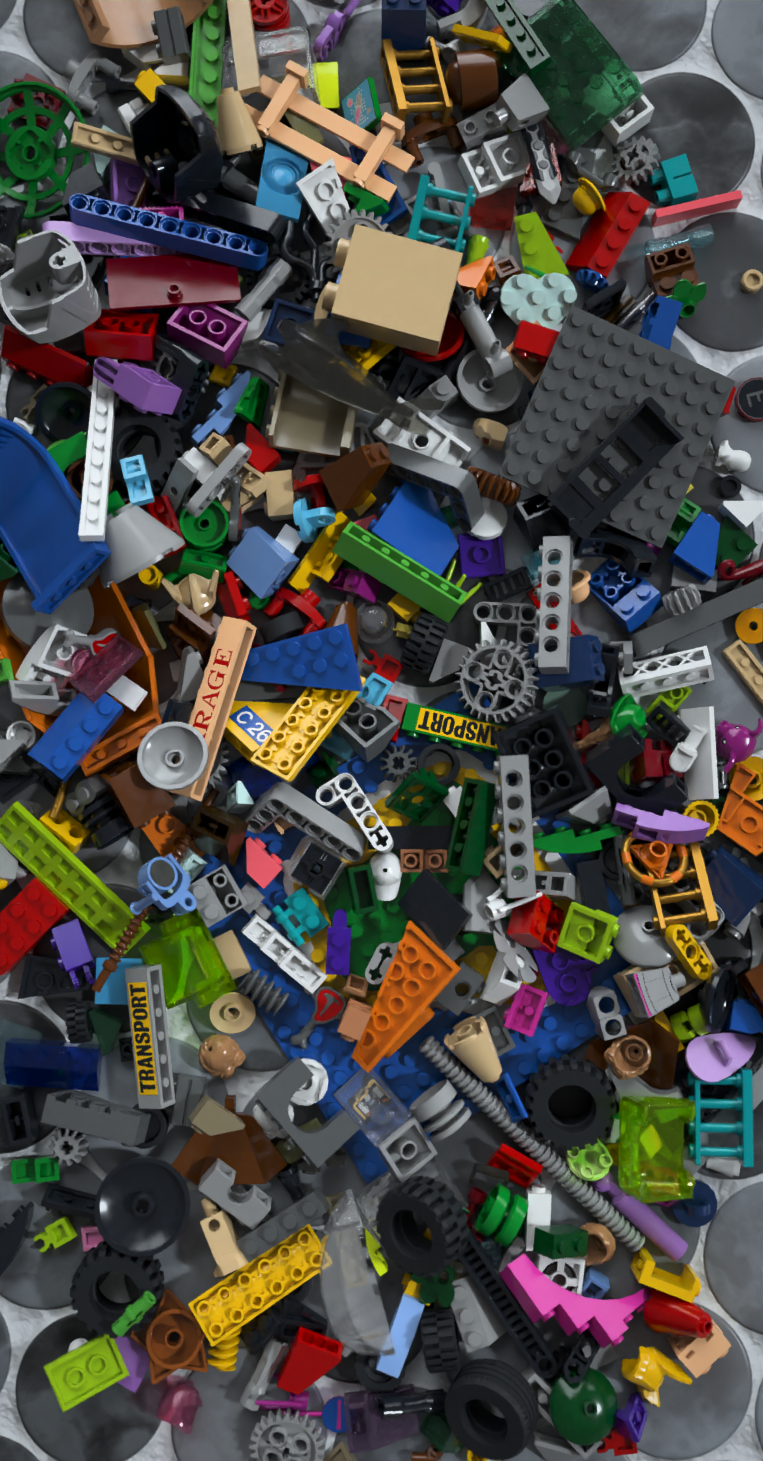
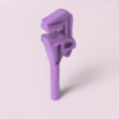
M350 0L342 13L336 11L334 14H329L323 31L313 46L316 59L323 62L328 57V50L332 51L333 48L335 49L347 20L361 0Z

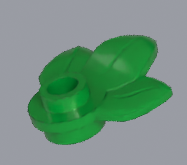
M681 279L674 285L673 295H669L666 298L682 302L683 305L679 316L688 318L696 312L697 303L704 299L707 286L705 282L692 286L689 280Z

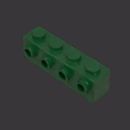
M465 777L444 869L480 877L497 801L495 798L496 784Z

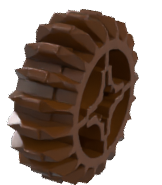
M474 466L467 467L466 470L473 474L477 481L480 495L509 506H514L517 500H519L522 490L520 485Z

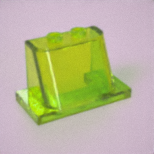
M197 908L187 914L176 915L160 923L159 926L163 935L138 947L146 965L161 964L167 1009L195 999L198 1008L201 1009L237 989Z

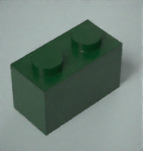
M366 863L345 868L353 913L358 915L379 910L371 864Z
M571 1224L535 1227L533 1252L552 1260L587 1256L589 1231Z

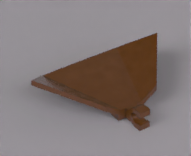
M651 1019L634 1026L632 1024L625 1026L626 1035H635L643 1038L651 1048V1062L648 1070L638 1076L651 1087L672 1089L679 1039ZM599 1038L591 1041L584 1061L587 1059L593 1061L595 1067H600L606 1077L605 1069L608 1068V1063L604 1057V1052L607 1048L611 1047L616 1038L607 1041ZM611 1082L610 1084L614 1093V1091H616L617 1089L615 1087L614 1082Z
M226 1095L225 1108L242 1119L245 1127L242 1130L209 1136L205 1132L201 1135L195 1131L172 1163V1166L181 1175L194 1184L199 1185L201 1177L219 1158L236 1171L233 1184H266L287 1163L254 1116L243 1114V1112H236V1095Z

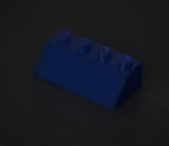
M11 1038L6 1042L4 1071L6 1084L99 1091L104 1044H72L65 1041Z

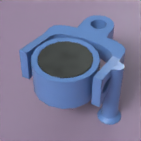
M171 853L165 857H155L140 867L138 872L140 886L136 890L143 894L145 898L131 903L130 910L133 914H141L143 909L153 903L161 910H167L171 907L172 912L178 916L187 914L196 908V899L187 890L191 882L190 876L183 870ZM178 880L173 894L168 899H163L160 895L173 888Z

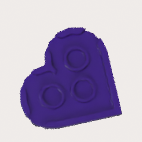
M556 946L555 953L531 948L546 990L552 999L566 1006L578 1005L586 999L592 986L591 974L598 971L603 962L597 964L559 946Z

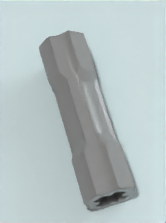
M277 258L248 295H245L235 307L236 312L243 319L251 322L261 311L262 306L293 273L290 265L281 258Z
M274 1334L266 1343L259 1363L240 1398L241 1405L251 1411L258 1410L260 1405H255V1401L263 1399L276 1367L288 1347V1342L279 1339L277 1334Z

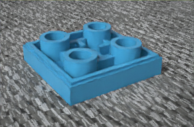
M110 957L96 958V979L103 969L102 964ZM120 958L121 962L116 964L118 968L114 973L111 972L99 993L95 991V1004L128 1005L125 969L143 965V958Z

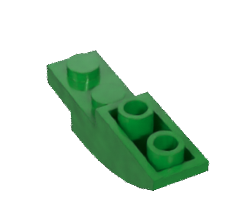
M610 822L599 825L600 830L591 832L590 828L578 831V836H575L573 829H566L565 825L552 829L553 833L545 835L544 832L533 834V847L556 853L592 852L602 850L600 840L621 835L622 832L619 825L613 826Z

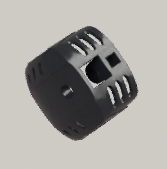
M164 84L156 86L155 101L130 121V132L134 154L144 175L166 201L175 204L219 187L223 166L222 146L216 125L188 92L176 86ZM164 149H168L170 154L165 155ZM155 152L159 154L160 158H155ZM145 156H148L151 160L149 167L145 161Z

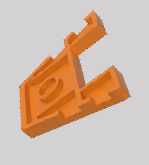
M738 763L717 831L754 857H757L763 852V806L744 794V791L756 777V773L743 764Z

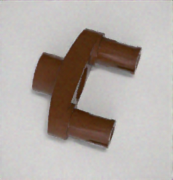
M431 112L418 113L413 118L415 127L407 131L401 140L403 150L415 157L412 167H418L424 163V158L418 145L440 136H447L453 152H458L464 148V142L456 125L458 124L456 118L449 116L447 123H443L441 117L434 119Z

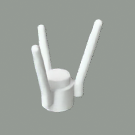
M499 888L492 895L485 898L487 903L483 905V910L490 921H496L500 918L511 916L512 910L509 909L541 897L542 892L536 893L534 897H525L507 905L503 899H497L502 893Z

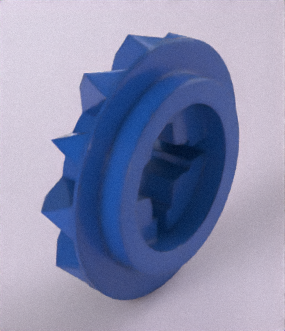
M582 269L576 274L575 279L579 285L584 287L585 290L591 291V293L597 294L609 286L607 280L596 271Z

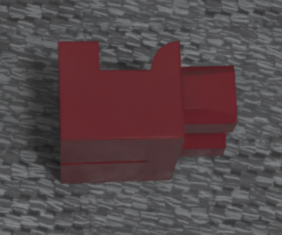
M645 739V751L633 758L636 760L637 771L633 773L634 782H658L674 772L669 765V759L673 753V747L665 739L656 742L657 750H653L652 739ZM674 772L679 779L683 778V773Z

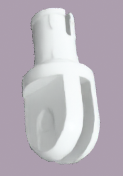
M693 725L686 740L681 743L678 742L669 759V765L674 772L683 773L692 766L699 754L697 753V747L707 731L697 725Z

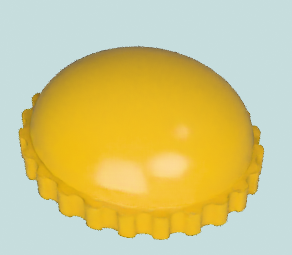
M705 800L690 802L683 809V813H681V815L710 823L706 834L707 837L713 834L719 825L718 810L715 808V805Z

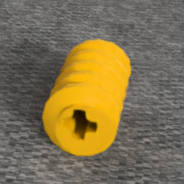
M241 1327L215 1345L216 1348L208 1350V1353L214 1356L207 1359L209 1365L220 1371H234L236 1369L237 1344L240 1342L238 1335L241 1333Z

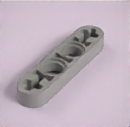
M239 443L186 505V511L195 518L200 516L229 483L231 478L247 462L252 450L245 444Z

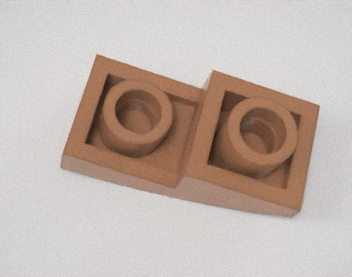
M401 849V872H422L423 869H428L430 872L447 873L449 869L444 868L448 850Z

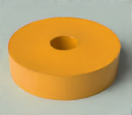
M749 608L741 612L737 617L735 630L742 641L749 644L763 642V609ZM752 622H756L758 624V628L756 630H753L751 628Z

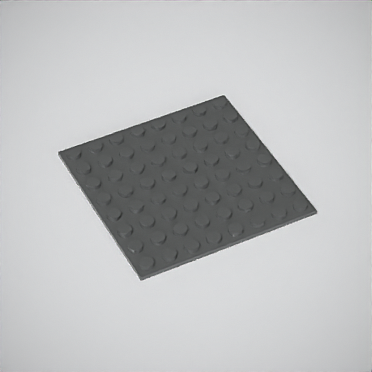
M571 305L498 476L548 498L641 401L647 397H652L665 410L664 418L684 439L677 443L601 522L658 548H662L732 391L735 380ZM618 437L600 453L625 479L642 463ZM596 460L578 476L603 502L620 486Z

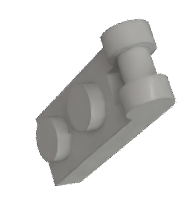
M437 162L430 163L427 175L430 176L429 183H433L435 187L445 189L440 164ZM431 195L432 202L437 203L438 209L435 211L450 214L448 199ZM436 221L441 223L442 230L451 226V224Z

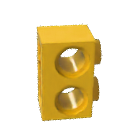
M50 809L38 821L73 854H76L86 844L91 831L84 830V825L63 809H61L57 820L48 818Z

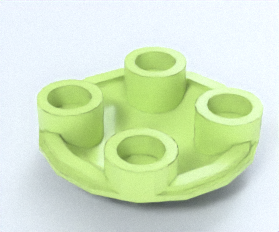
M600 1140L593 1146L590 1143L586 1144V1149L579 1150L578 1147H572V1151H566V1162L570 1170L577 1177L586 1181L602 1179L609 1172L612 1165V1157L607 1147Z

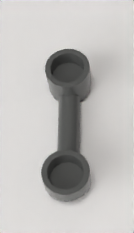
M572 150L567 152L565 164L572 174L589 180L601 191H611L618 188L620 183L618 176L612 173H605L601 179L581 166L584 157L580 153Z

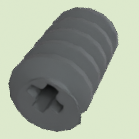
M258 968L255 971H250L237 989L239 990L245 986L244 995L246 996L252 992L251 1001L253 1002L259 998L258 1007L267 1004L265 1012L268 1013L274 1010V1016L288 999L289 993L285 992L280 995L282 987L279 986L273 989L275 981L272 980L266 983L268 975L265 974L259 977L261 969Z

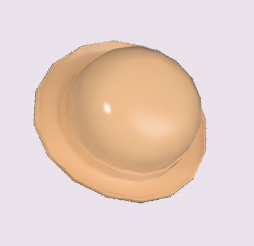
M582 569L572 571L571 604L580 603L588 597L590 592L588 581L591 578L588 571Z

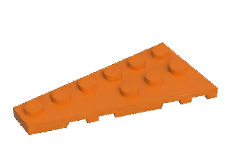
M408 921L404 936L399 942L396 955L385 975L374 1007L371 1009L368 1023L351 1056L367 1073L374 1069L461 970L412 921Z

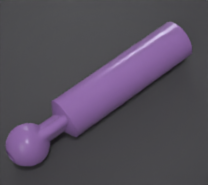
M610 1171L602 1179L591 1181L592 1186L596 1190L608 1193L613 1198L612 1205L672 1261H677L684 1255L688 1248V1243L643 1201L627 1196L626 1187L620 1188L614 1183L613 1175Z

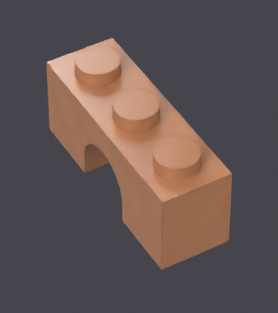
M353 996L350 997L339 1023L337 1032L341 1033L340 1037L350 1042H354V1039L360 1041L371 1015V1004Z

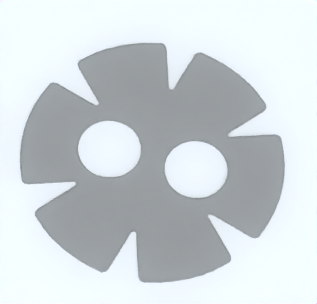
M498 920L494 925L500 934L493 930V936L497 950L506 953L502 958L504 963L516 977H518L519 968L524 982H534L537 977L531 968L538 972L533 952L526 950V946L518 944L515 940V948H512L505 939L509 923L505 920ZM516 954L522 956L526 963V969L519 966Z

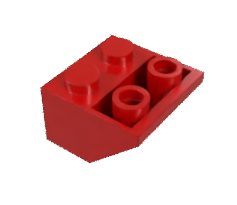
M542 893L541 897L512 909L507 935L518 944L548 953H555L564 911ZM525 897L515 898V901H518Z

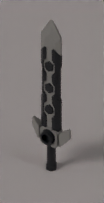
M519 71L513 72L510 76L512 82L514 83L521 74ZM539 122L520 130L527 147L539 194L551 204H556L561 192V186L550 156L542 123Z

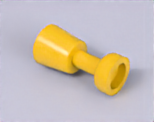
M154 565L139 572V579L148 589L157 590L163 586L160 580L164 574Z

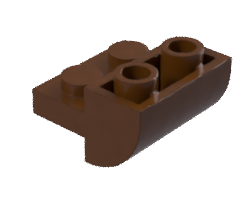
M688 242L646 255V279L649 288H653L656 297L657 295L662 297L673 295L674 285L681 279L689 280L692 286L700 283L694 267L696 261Z

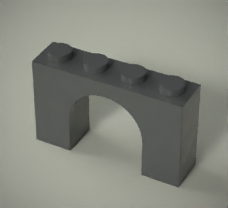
M296 1055L255 1093L258 1098L255 1103L263 1112L268 1110L273 1115L270 1120L279 1130L282 1127L288 1133L286 1139L294 1148L299 1146L304 1151L301 1154L303 1159L310 1166L314 1163L319 1168L360 1128L343 1108L317 1129L304 1130L291 1122L288 1112L289 1102L294 1093L314 1076Z

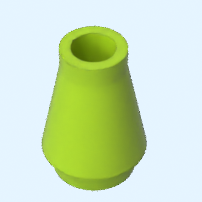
M473 234L472 238L468 240L466 265L484 258L489 248V239L487 237Z

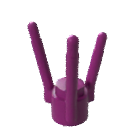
M274 1373L272 1378L278 1381L279 1375ZM304 1390L299 1395L290 1392L288 1401L256 1400L255 1405H260L259 1410H278V1408L287 1410V1408H290V1410L306 1412L309 1391Z

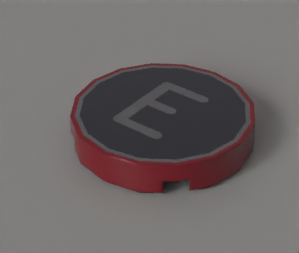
M751 378L738 388L734 398L735 408L739 415L749 419L748 421L763 422V378Z

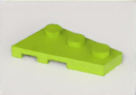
M536 211L515 216L514 220L524 274L532 275L536 279L540 278V276L525 270L524 267L528 265L546 274L555 272L569 276L570 274Z

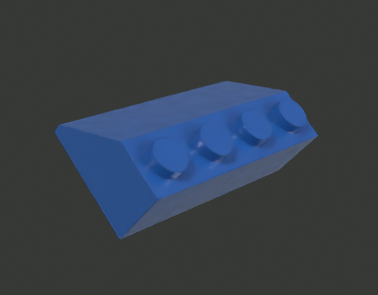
M81 690L27 755L65 783L123 714V706L105 692L96 700H93Z

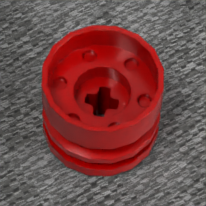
M250 0L254 30L277 37V43L287 36L291 25L288 0Z

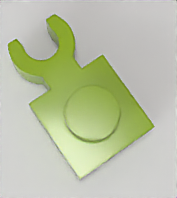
M65 1215L44 1228L46 1232L39 1233L33 1240L35 1242L38 1239H42L45 1245L39 1251L45 1252L52 1244L56 1249L74 1239L77 1233L68 1216Z

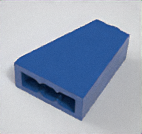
M701 511L668 561L706 585L713 577L715 571L720 523L712 515Z

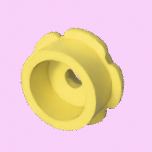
M397 622L396 628H393V631L397 632V637L408 639L413 626Z

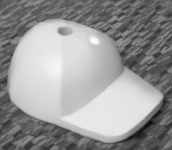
M378 852L373 855L369 862L371 864L378 900L390 901L396 898L399 892L402 877L401 860L392 852Z

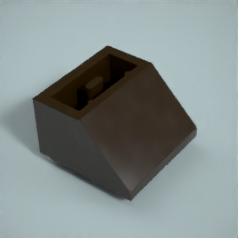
M198 806L191 825L196 848L231 866H235L249 823L215 806Z

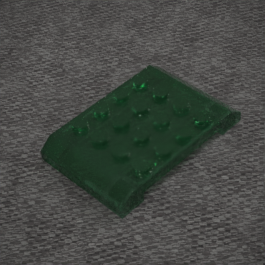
M550 0L526 21L551 56V64L532 75L513 46L510 53L493 50L503 68L508 69L516 80L524 73L528 75L550 108L546 118L558 131L559 138L570 151H574L643 95L644 90L635 74L575 0Z

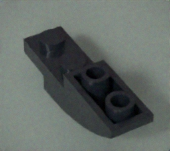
M32 1201L26 1207L21 1204L12 1214L15 1219L10 1224L5 1222L0 1227V1276L12 1263L26 1239L33 1217L34 1203Z

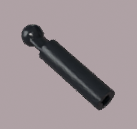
M493 286L487 291L486 304L481 309L490 327L495 322L492 316L496 308L501 307V286ZM464 329L465 337L463 344L458 351L446 358L440 368L443 370V376L447 375L454 386L457 385L456 375L461 361L468 353L476 349L466 329Z

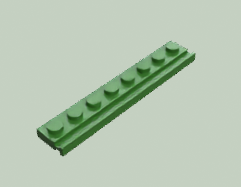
M214 0L206 11L193 22L189 94L207 113L216 125L217 130V95H221L220 90L223 87L227 0Z

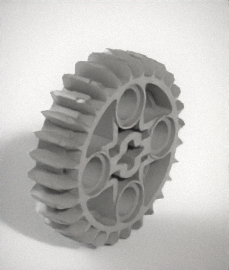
M494 638L492 639V644H490L489 641L484 640V647L477 643L475 644L476 652L468 649L471 656H462L466 661L465 664H457L462 669V672L455 673V675L460 677V680L454 683L460 685L461 688L455 692L463 694L459 701L467 702L463 708L466 710L471 709L470 715L472 716L478 714L477 719L484 720L486 716V722L489 723L493 721V718L495 723H501V718L505 722H509V715L516 719L518 718L516 711L525 713L522 706H531L530 702L527 701L528 698H536L531 691L539 689L533 685V682L538 681L539 678L532 676V673L537 672L538 669L530 668L534 660H526L530 654L528 652L521 654L523 647L519 645L515 648V642L510 641L507 645V640L501 639L499 644L498 639ZM494 653L489 666L478 662L483 656ZM508 654L510 657L509 663L503 666L501 662L502 657ZM518 662L524 673V681L513 677ZM479 667L480 675L477 678H474L473 670L474 668ZM497 668L505 670V673L498 671ZM492 678H497L502 684H496ZM470 681L480 685L475 699L470 690ZM516 684H520L521 692L515 696L513 694V687ZM488 689L496 691V694L488 692ZM490 696L491 705L485 708L484 699ZM504 696L515 700L512 705L499 709Z

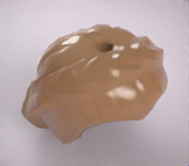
M223 1034L207 1037L199 1047V1064L205 1071L220 1078L229 1079L234 1074L235 1069L246 1059L245 1054L240 1050L235 1040Z
M622 1035L613 1041L611 1047L607 1048L604 1052L606 1062L612 1066L614 1075L619 1080H627L628 1078H636L648 1070L651 1062V1048L647 1041L641 1037Z
M595 1222L581 1225V1229L589 1231L587 1256H579L585 1258V1265H599L611 1260L616 1250V1244L609 1229Z

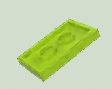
M104 1334L103 1337L97 1336L44 1366L63 1413L129 1376L128 1369L115 1339L109 1338V1334Z

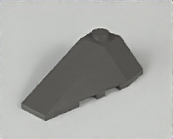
M359 697L354 699L334 728L348 745L368 763L385 750L398 729L400 721L386 708L380 705L374 706L366 702V699Z

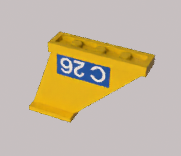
M234 701L223 737L250 762L252 756L294 704ZM332 730L326 736L328 739L332 737Z

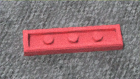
M737 190L656 209L651 219L652 226L657 227L737 208L743 198L742 192Z

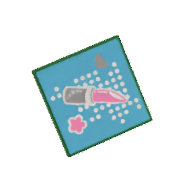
M367 77L341 100L344 119L369 132L381 122L382 115L374 78Z

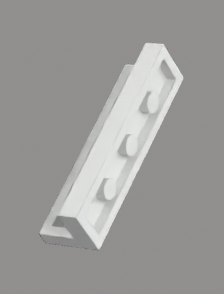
M707 646L633 662V671L636 672L633 676L624 677V665L617 666L623 696L631 693L633 698L715 680ZM704 655L705 659L699 661L692 660L693 657ZM673 661H680V662H681V663H680L679 665H677V666H671V665H669V664H670L671 662H673ZM651 666L658 667L655 671L647 670Z

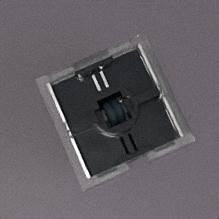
M309 837L285 876L300 886L305 884L309 887V892L325 900L348 860L312 837Z

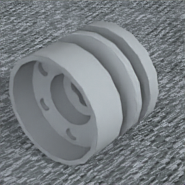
M444 1079L429 1088L409 1107L410 1112L416 1117L418 1122L429 1119L424 1126V1131L430 1133L429 1138L433 1143L455 1133L472 1114L468 1107H463L465 1103L462 1099L451 1102L456 1096L457 1091L448 1079Z

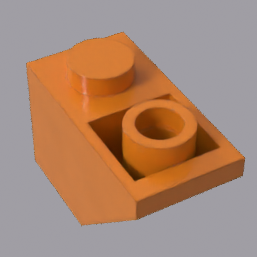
M487 256L460 267L457 281L464 293L474 289L480 301L487 294L488 286L496 276L493 256Z

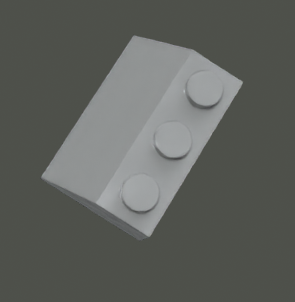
M462 1268L454 1271L455 1278L452 1285L455 1296L451 1306L467 1353L491 1345L507 1330L467 1270Z

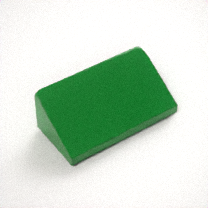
M186 547L183 551L179 573L183 575L195 573L206 579H212L216 569L219 571L218 582L223 583L227 567L226 563L229 557Z

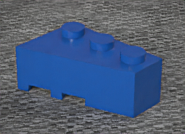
M657 295L644 312L638 336L670 350L671 339L683 303Z

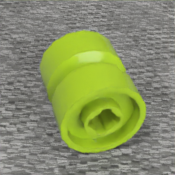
M700 1003L689 1007L687 1013L680 1011L670 1016L674 1033L682 1043L695 1039L697 1034L703 1036L709 1033L703 1024Z

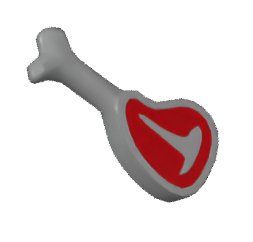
M106 628L96 635L86 637L75 635L69 629L64 634L65 640L62 645L65 649L70 648L74 644L84 645L93 656L103 660L121 643V634L113 628Z

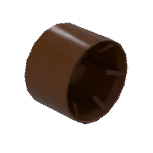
M488 47L454 53L453 61L447 66L444 77L448 97L452 99L454 105L458 106L460 113L483 110L496 103L499 97L493 49Z

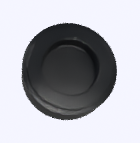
M732 475L723 477L717 486L719 495L725 499H732L737 496L741 491L740 480Z

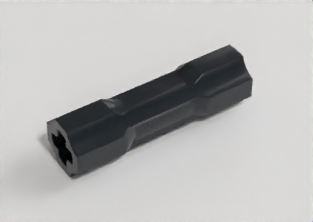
M434 1389L423 1393L379 1395L376 1406L377 1414L383 1420L398 1418L401 1415L444 1413V1401L447 1392L443 1389Z

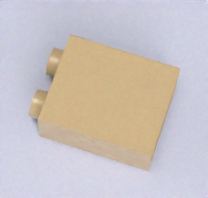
M355 224L351 241L343 238L339 239L334 266L343 268L339 284L327 283L322 309L331 312L333 329L437 356L463 253Z

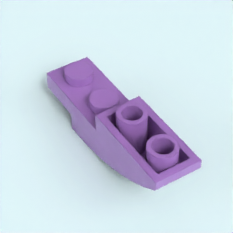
M617 803L611 821L613 824L632 829L631 837L650 842L658 840L667 844H683L704 840L710 827V823L684 816L677 812L664 810L663 815L659 816L652 812L642 811Z

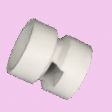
M16 721L8 727L6 739L21 740L27 746L23 751L29 752L44 734L30 722Z

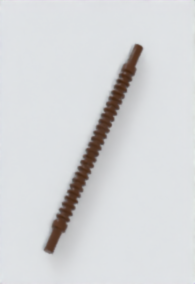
M212 787L201 806H212L220 791ZM188 822L189 827H185L186 832L181 833L183 837L178 839L179 844L174 845L176 849L171 850L172 856L179 864V859L184 858L182 854L187 852L186 847L191 846L189 842L194 841L191 831L192 822ZM152 904L143 909L141 914H133L134 918L129 920L131 922L130 925H126L127 930L122 931L124 935L119 936L120 942L115 943L117 946L112 948L113 953L108 954L110 958L106 959L102 964L103 969L91 989L99 993L111 972L114 973L118 968L117 962L120 963V957L125 956L123 952L125 950L128 951L127 945L132 944L130 941L135 939L134 934L139 933L137 929L142 927V921H146L144 917L146 915L149 916L148 910L153 909L151 907Z

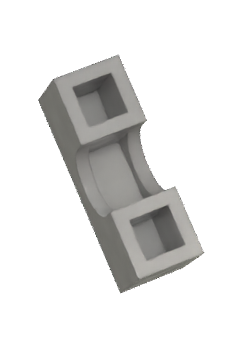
M217 1158L201 1177L198 1190H200L205 1198L216 1202L224 1212H229L236 1217L240 1224L254 1230L271 1210L272 1198L255 1185L246 1193L239 1194L234 1192L231 1186L234 1183L236 1171Z

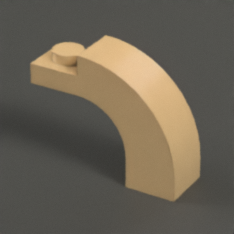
M213 433L199 447V450L218 467L233 448L224 437ZM247 463L235 474L241 477L240 491L248 497L252 495L257 498L271 483V480L265 474L257 471Z

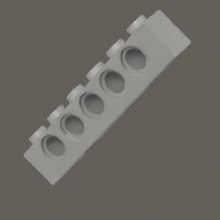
M571 536L543 537V545H539V558L542 559V566L538 567V579L541 580V588H537V600L541 602L540 609L536 611V621L540 623V628L535 633L536 645H539V653H535L534 663L535 667L539 668L541 674H569L573 542ZM554 559H560L558 564H550ZM554 580L560 581L556 586H549ZM552 602H559L555 608L548 607ZM552 623L558 624V627L554 630L547 629ZM549 646H558L554 652H547Z
M528 755L496 756L497 761L493 762L494 775H498V785H495V798L499 799V808H496V820L501 825V831L497 832L498 845H502V855H499V867L503 869L504 878H500V889L507 898L536 896ZM509 773H514L517 780L515 784L509 786L506 783V776ZM515 796L518 799V804L515 808L509 809L507 801L510 797ZM512 820H518L519 828L515 832H510L508 827ZM515 843H519L521 847L520 852L517 855H511L510 847ZM515 867H521L522 874L518 878H512L511 872Z

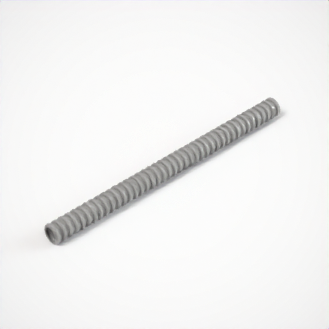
M429 1036L423 1041L419 1047V1052L424 1053L425 1058L429 1057V1062H434V1066L440 1068V1072L445 1073L446 1078L450 1077V1081L452 1083L455 1082V1086L461 1088L462 1093L466 1092V1097H471V1101L473 1103L476 1102L478 1108L482 1107V1112H487V1116L489 1118L492 1117V1121L494 1123L497 1122L499 1128L503 1127V1131L505 1133L508 1132V1136L510 1138L513 1137L515 1143L519 1142V1147H524V1151L526 1153L529 1152V1156L531 1158L534 1157L535 1162H540L543 1168L545 1167V1171L547 1173L550 1172L552 1178L556 1177V1182H561V1186L563 1188L566 1187V1191L568 1193L571 1192L572 1197H577L576 1200L579 1203L582 1202V1206L587 1207V1211L592 1212L593 1217L597 1218L599 1222H603V1225L608 1227L609 1231L613 1232V1235L620 1242H624L625 1247H629V1250L634 1253L644 1245L645 1236L640 1234V1231L635 1229L633 1224H629L630 1222L624 1219V1216L619 1214V1211L614 1209L611 1204L608 1205V1201L603 1199V1196L598 1194L597 1190L593 1189L590 1184L587 1185L586 1180L577 1177L570 1170L569 1166L566 1165V1161L561 1160L560 1155H555L556 1152L550 1150V1146L545 1145V1142L540 1140L538 1135H534L535 1132L529 1130V1126L524 1125V1121L521 1120L514 1124L505 1105L503 1106V1102L501 1100L498 1101V1097L496 1095L493 1096L491 1090L487 1091V1087L485 1085L482 1086V1082L480 1080L477 1081L475 1075L471 1076V1071H466V1067L464 1065L461 1066V1062L459 1060L456 1061L454 1055L450 1056V1052L445 1051V1047L440 1046L439 1041H434V1036Z

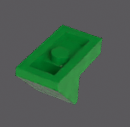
M346 182L343 191L348 196L347 200L357 206L358 216L361 209H365L366 216L369 212H374V217L387 213L390 209L383 199Z

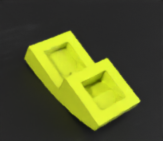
M338 62L316 63L317 103L326 109H340Z
M368 1220L365 1222L366 1244L371 1261L379 1276H382L388 1271V1263L378 1250L382 1246L379 1241L381 1237L371 1221Z

